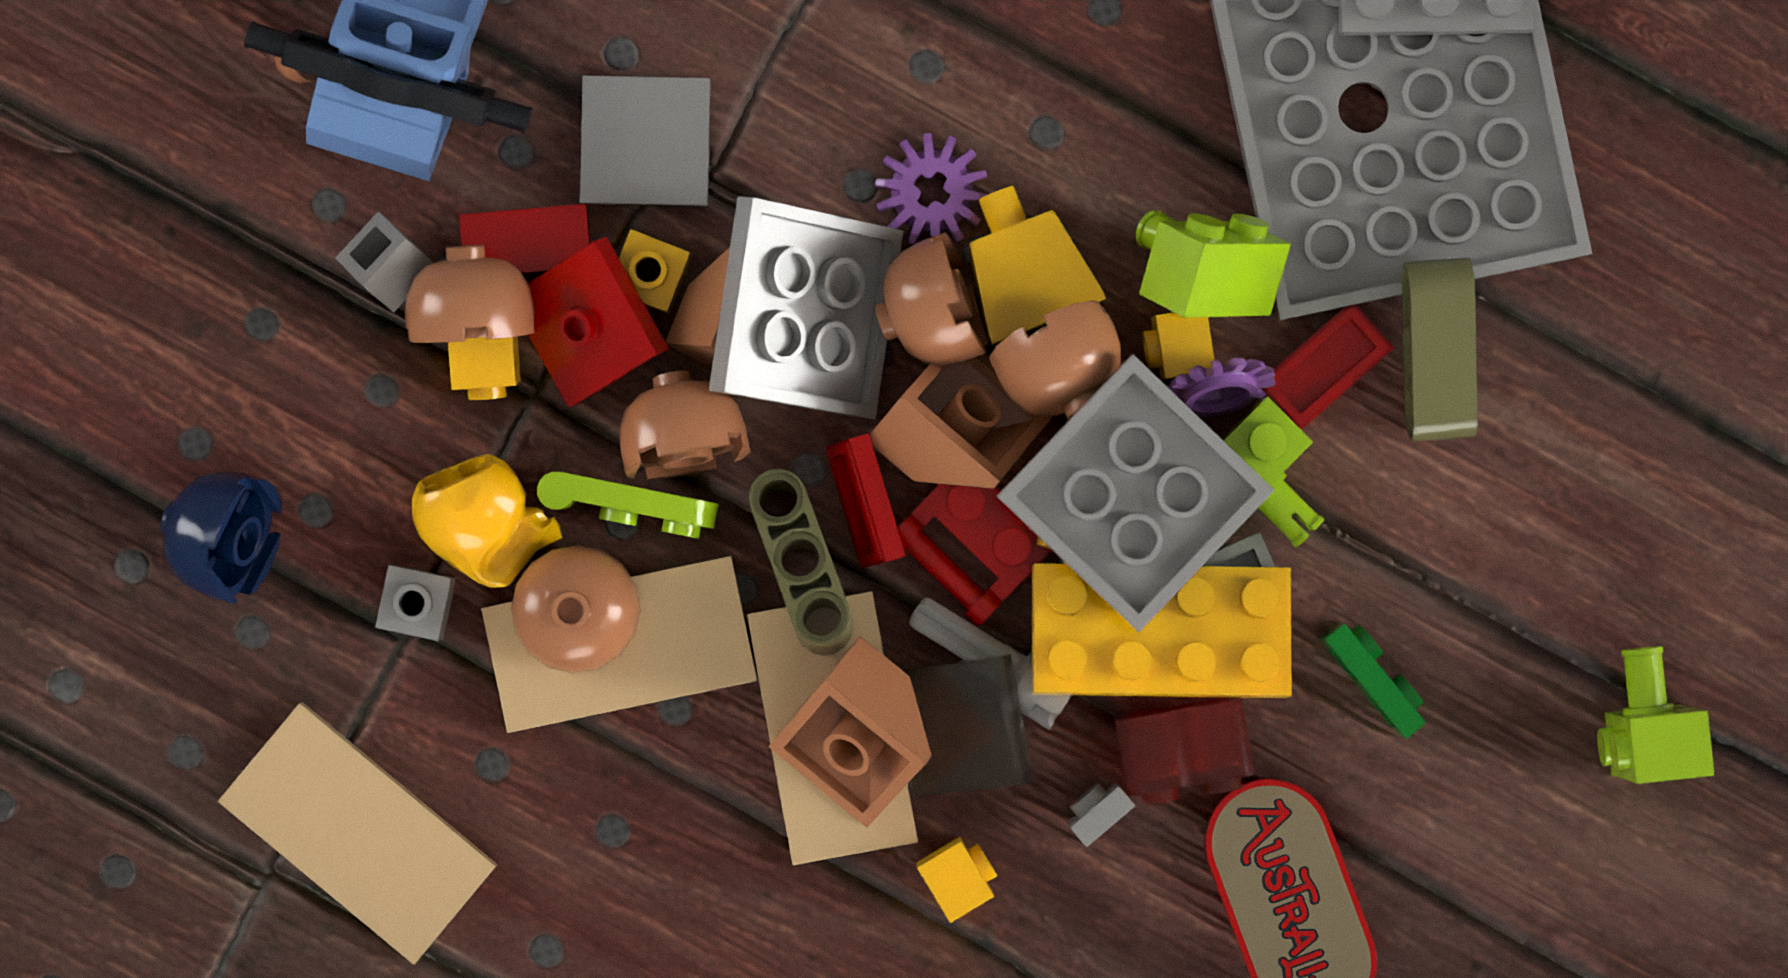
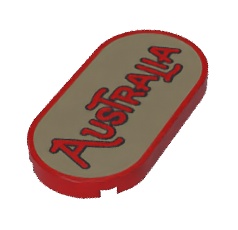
M1258 778L1245 781L1226 792L1215 806L1214 811L1210 815L1209 823H1207L1204 835V851L1250 978H1376L1377 952L1374 940L1328 817L1318 801L1299 786L1272 778Z

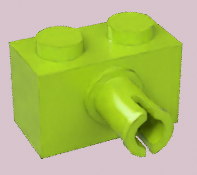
M1149 211L1140 220L1135 236L1137 244L1141 248L1151 250L1139 294L1184 318L1270 316L1291 243L1269 233V224L1266 221L1250 215L1232 214L1230 221H1221L1211 216L1191 213L1188 215L1187 221H1176L1162 211Z
M1269 397L1259 399L1221 439L1274 489V492L1258 509L1297 548L1310 535L1292 518V515L1309 531H1315L1325 519L1320 514L1318 515L1284 481L1287 476L1284 471L1313 441Z
M1663 646L1621 650L1622 657H1624L1629 706L1624 707L1622 711L1605 712L1606 727L1598 728L1597 732L1598 751L1602 765L1610 766L1612 776L1635 784L1715 776L1708 710L1667 703L1662 659Z

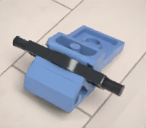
M342 0L331 27L329 38L295 29L290 34L258 24L255 21L250 23L245 36L244 48H251L280 57L281 65L318 76L306 124V144L429 182L452 118L477 126H483L487 121L525 134L532 115L533 107H527L495 97L496 91L494 89L466 81L469 74L470 49L488 0Z

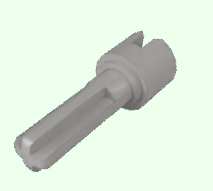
M923 598L911 615L909 624L913 629L986 674L985 676L1005 687L1004 695L1008 697L1006 704L1050 730L1071 695H1032L1031 651L1026 656L1010 645L1003 644L931 598Z

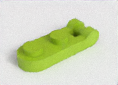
M565 472L545 474L537 485L539 501L545 507L552 510H565L572 507L576 502L601 506L599 519L636 526L638 514L664 519L662 532L699 539L701 526L714 529L719 506L718 503Z

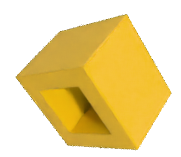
M630 229L619 260L644 305L670 315L692 254ZM649 258L658 261L661 267L659 277L653 282L641 281L637 276L638 264L642 260Z
M1172 312L1155 315L1151 318L1153 330L1142 332L1143 347L1148 369L1159 368L1160 381L1174 379L1180 374H1189V370L1196 365L1206 369L1211 368V362L1215 359L1208 317L1184 318Z
M518 336L487 340V337L466 338L463 342H448L451 390L467 389L468 400H488L507 397L506 387L516 386L521 381Z
M959 836L916 862L917 869L950 923L994 897L993 891L987 882L997 877V874L978 843L967 849Z

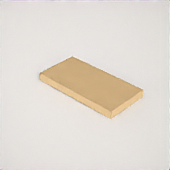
M732 556L630 577L636 585L641 608L636 634L621 656L598 670L572 674L548 668L528 654L516 635L511 611L512 602L481 608L507 733L758 681Z
M872 591L845 596L850 608L853 631L847 645L842 650L831 655L822 656L814 654L803 647L796 635L787 607L747 614L770 744L859 636L884 655ZM826 607L818 608L807 617L805 627L814 635H829L838 628L841 617L833 609ZM772 750L792 865L918 843L908 784L866 828Z
M303 702L297 705L217 801L413 965L421 958L498 865Z

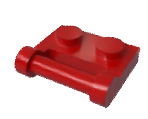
M938 484L897 527L903 548L967 609L963 615L974 626L979 627L1032 572L1034 563L1040 564L1052 550L1036 546L1038 536L996 497L1001 492L998 488ZM933 517L943 524L997 577L986 591L975 583L922 531Z

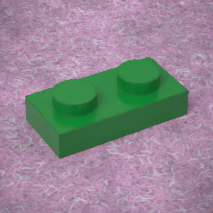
M1336 622L1317 637L1398 736L1407 739L1427 723L1416 710L1424 703L1422 698L1400 673L1392 680L1376 662V659L1383 654V651L1360 624L1350 630L1345 623Z

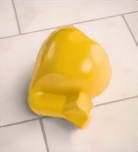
M491 454L473 457L425 477L418 482L412 497L413 523L418 535L426 545L449 565L479 584L490 588H504L511 585L537 551L563 538L560 525L555 517L549 518L545 516L544 511L539 507H525L526 492L518 476L505 461Z

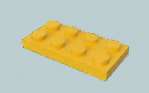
M1034 563L1032 566V695L1289 698L1292 696L1291 568L1202 566L1148 624L1138 632L1067 564Z

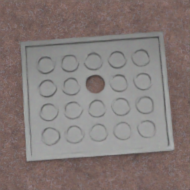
M1209 0L1255 217L1269 224V233L1291 243L1274 302L1278 321L1402 295L1403 262L1468 257L1472 263L1474 279L1592 254L1538 0H1534L1535 30L1532 33L1339 36V0ZM1355 84H1369L1374 89L1381 91L1386 99L1387 115L1385 121L1378 129L1372 132L1360 133L1353 131L1340 118L1338 110L1340 97L1348 87Z

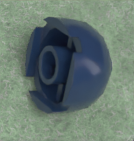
M228 471L200 476L186 486L176 499L167 506L161 520V532L163 534L166 559L177 578L183 584L207 597L230 604L238 602L234 597L238 593L249 596L254 593L270 571L279 547L281 533L272 532L268 534L272 522L271 511L282 514V502L276 487L265 479Z

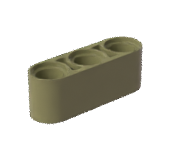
M1468 257L1403 262L1404 398L1409 440L1417 442L1475 437L1478 427L1475 281L1471 260Z
M783 469L768 470L756 478L749 492L750 507L799 641L811 653L822 656L835 654L847 645L853 631L850 608L807 491L800 478L791 471ZM774 491H787L796 497V506L785 516H770L762 509L764 500ZM798 549L811 550L819 558L818 565L813 572L805 576L791 575L783 567L787 556ZM818 608H830L840 615V625L829 635H814L805 627L807 617Z

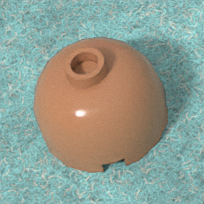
M945 232L916 243L902 251L888 266L883 279L885 301L875 305L876 316L887 341L899 338L905 350L914 358L923 363L942 366L963 362L985 354L987 350L984 346L988 345L983 317L972 284L966 285L958 269L964 266L951 238Z
M484 245L446 247V260L425 266L413 278L406 295V328L408 329V338L413 343L463 342L466 338L487 337V340L522 336L535 332V311L529 284L521 271L507 260L485 257Z
M1094 300L1074 303L1045 314L1042 317L1047 326L1037 330L1029 337L1024 327H1021L995 347L989 356V360L1002 388L1013 403L1028 413L1045 417L1065 414L1069 420L1121 366V346L1115 326L1104 306L1101 307L1100 303Z
M673 371L654 377L652 379L654 388L639 394L624 411L619 428L620 449L625 474L628 478L633 479L639 467H645L647 480L666 479L716 469L715 456L728 451H732L734 462L743 459L751 453L746 426L735 400L730 394L709 391L710 382L692 381L689 371Z
M581 545L552 549L531 562L516 583L511 605L515 633L528 654L550 669L572 674L598 670L621 656L636 634L641 613L636 585L630 578L631 576L624 565L603 550Z

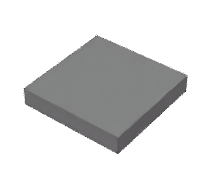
M582 75L580 204L708 207L710 78Z

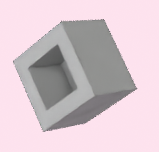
M379 211L335 258L366 290L393 313L406 300V295L413 278L425 266L434 263L410 238Z
M395 564L388 565L375 628L435 641L444 640L457 577ZM411 590L419 592L424 598V608L418 615H410L402 607L403 596Z

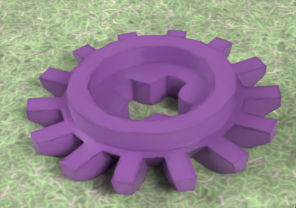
M924 133V150L915 152L909 141L905 139L899 143L907 157L902 163L888 155L882 161L884 165L895 171L892 179L876 178V188L890 189L891 198L878 202L876 205L879 212L891 208L896 210L898 216L887 227L899 229L904 223L912 227L907 243L915 245L921 231L930 232L931 237L946 229L950 230L955 241L958 242L965 238L957 224L959 221L965 218L977 227L982 219L969 208L972 201L979 202L978 199L988 195L973 191L974 182L988 178L986 170L969 173L965 166L977 155L970 148L960 158L953 156L951 153L957 139L952 136L947 137L943 150H935L932 133ZM936 173H939L947 179L943 189L950 195L948 201L944 205L933 201L928 208L921 206L918 203L921 191L914 185L916 180L920 176L930 180Z
M1236 357L1229 360L1226 365H1222L1220 360L1217 359L1212 360L1211 368L1206 369L1196 365L1189 370V374L1178 375L1171 381L1168 388L1198 417H1215L1235 412L1249 406L1256 398H1263L1266 393L1261 388L1274 387L1275 380L1273 377L1275 373L1272 367L1265 366L1264 362L1250 359L1245 361L1243 358Z

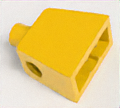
M1014 185L978 199L991 234L970 242L968 251L990 347L1001 343L1021 327H1024L1027 333L1046 325L1042 316L1056 309L1092 300L1102 303L1106 299L1102 288L1053 210L1027 219Z

